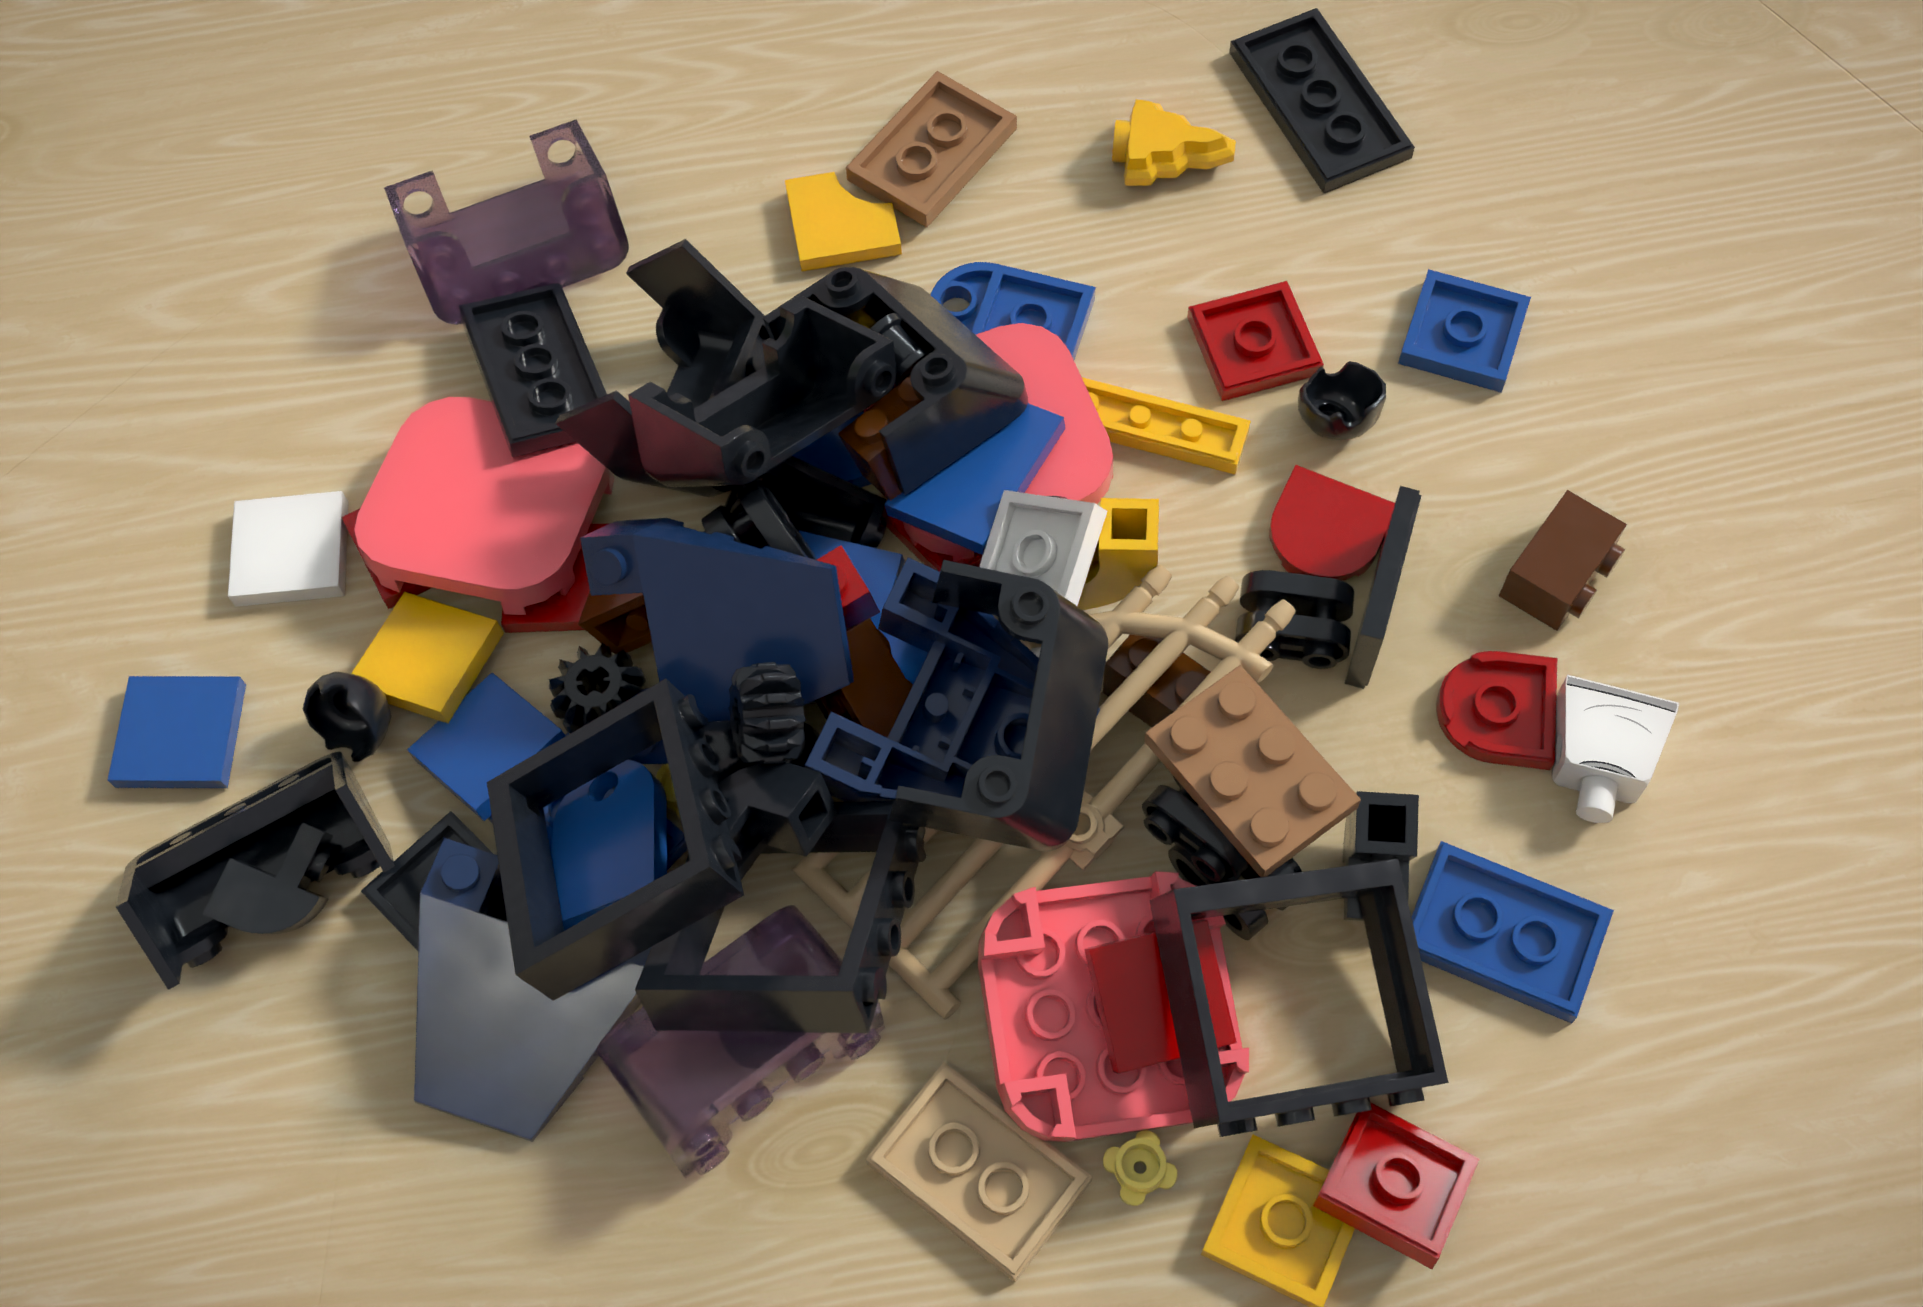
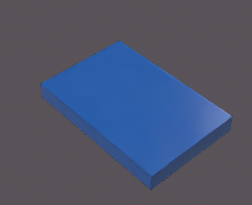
M1028 403L1025 411L1017 419L907 495L901 493L891 501L888 499L885 503L887 515L983 555L1004 490L1025 493L1066 429L1064 417Z
M1441 841L1411 918L1422 962L1564 1021L1573 1023L1578 1016L1614 910Z

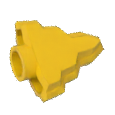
M1136 99L1130 120H1116L1112 162L1125 163V186H1151L1157 178H1177L1187 168L1210 169L1233 162L1236 141L1214 129L1191 126L1183 115L1164 111L1160 103Z

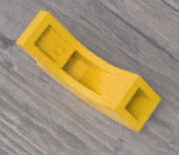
M1101 498L1100 507L1107 510V514L1078 603L1080 609L1087 610L1102 607L1123 600L1135 586L1142 584L1141 580L1150 570L1157 567L1159 499Z

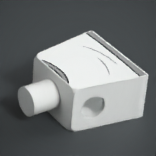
M1571 675L1566 676L1556 697L1555 763L1552 766V779L1559 786L1580 791L1576 814L1580 818L1594 823H1607L1613 819L1616 800L1624 803H1636L1652 778L1677 714L1678 702Z

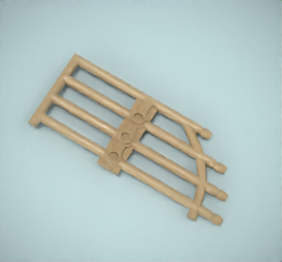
M1161 565L1150 570L1141 580L1142 584L1135 586L1112 611L1090 614L1105 629L1108 637V649L1122 634L1163 639L1099 707L1100 711L1095 722L1091 750L1189 645L1222 661L1177 709L1239 665L1256 682L1259 683L1264 680L1274 665L1261 657L1260 654L1276 638V632L1282 631L1289 624L1296 612L1294 607L1286 600L1276 603L1264 615L1265 619L1258 621L1238 643L1207 628L1220 613L1219 609L1223 606L1226 607L1239 589V585L1231 577L1225 576L1217 581L1208 591L1209 595L1202 597L1181 618L1143 613L1153 602L1152 598L1155 595L1159 596L1172 578L1170 572ZM1020 640L1030 650L1042 645ZM1145 743L1094 798L1084 790L1078 826L1069 841L1056 850L1044 851L942 962L930 972L906 948L1004 844L977 838L902 918L900 925V950L897 956H891L889 966L944 1020L952 1016L961 1005V1001L948 989L978 958L979 938L990 916L1013 894L1032 887H1036V891L1041 890L1069 859L1083 871L1095 858L1098 859L1124 828L1111 814L1160 762L1159 758ZM925 827L924 845L938 830ZM809 853L807 857H803L793 867L792 871L853 929L871 868L847 892L825 870L839 853Z

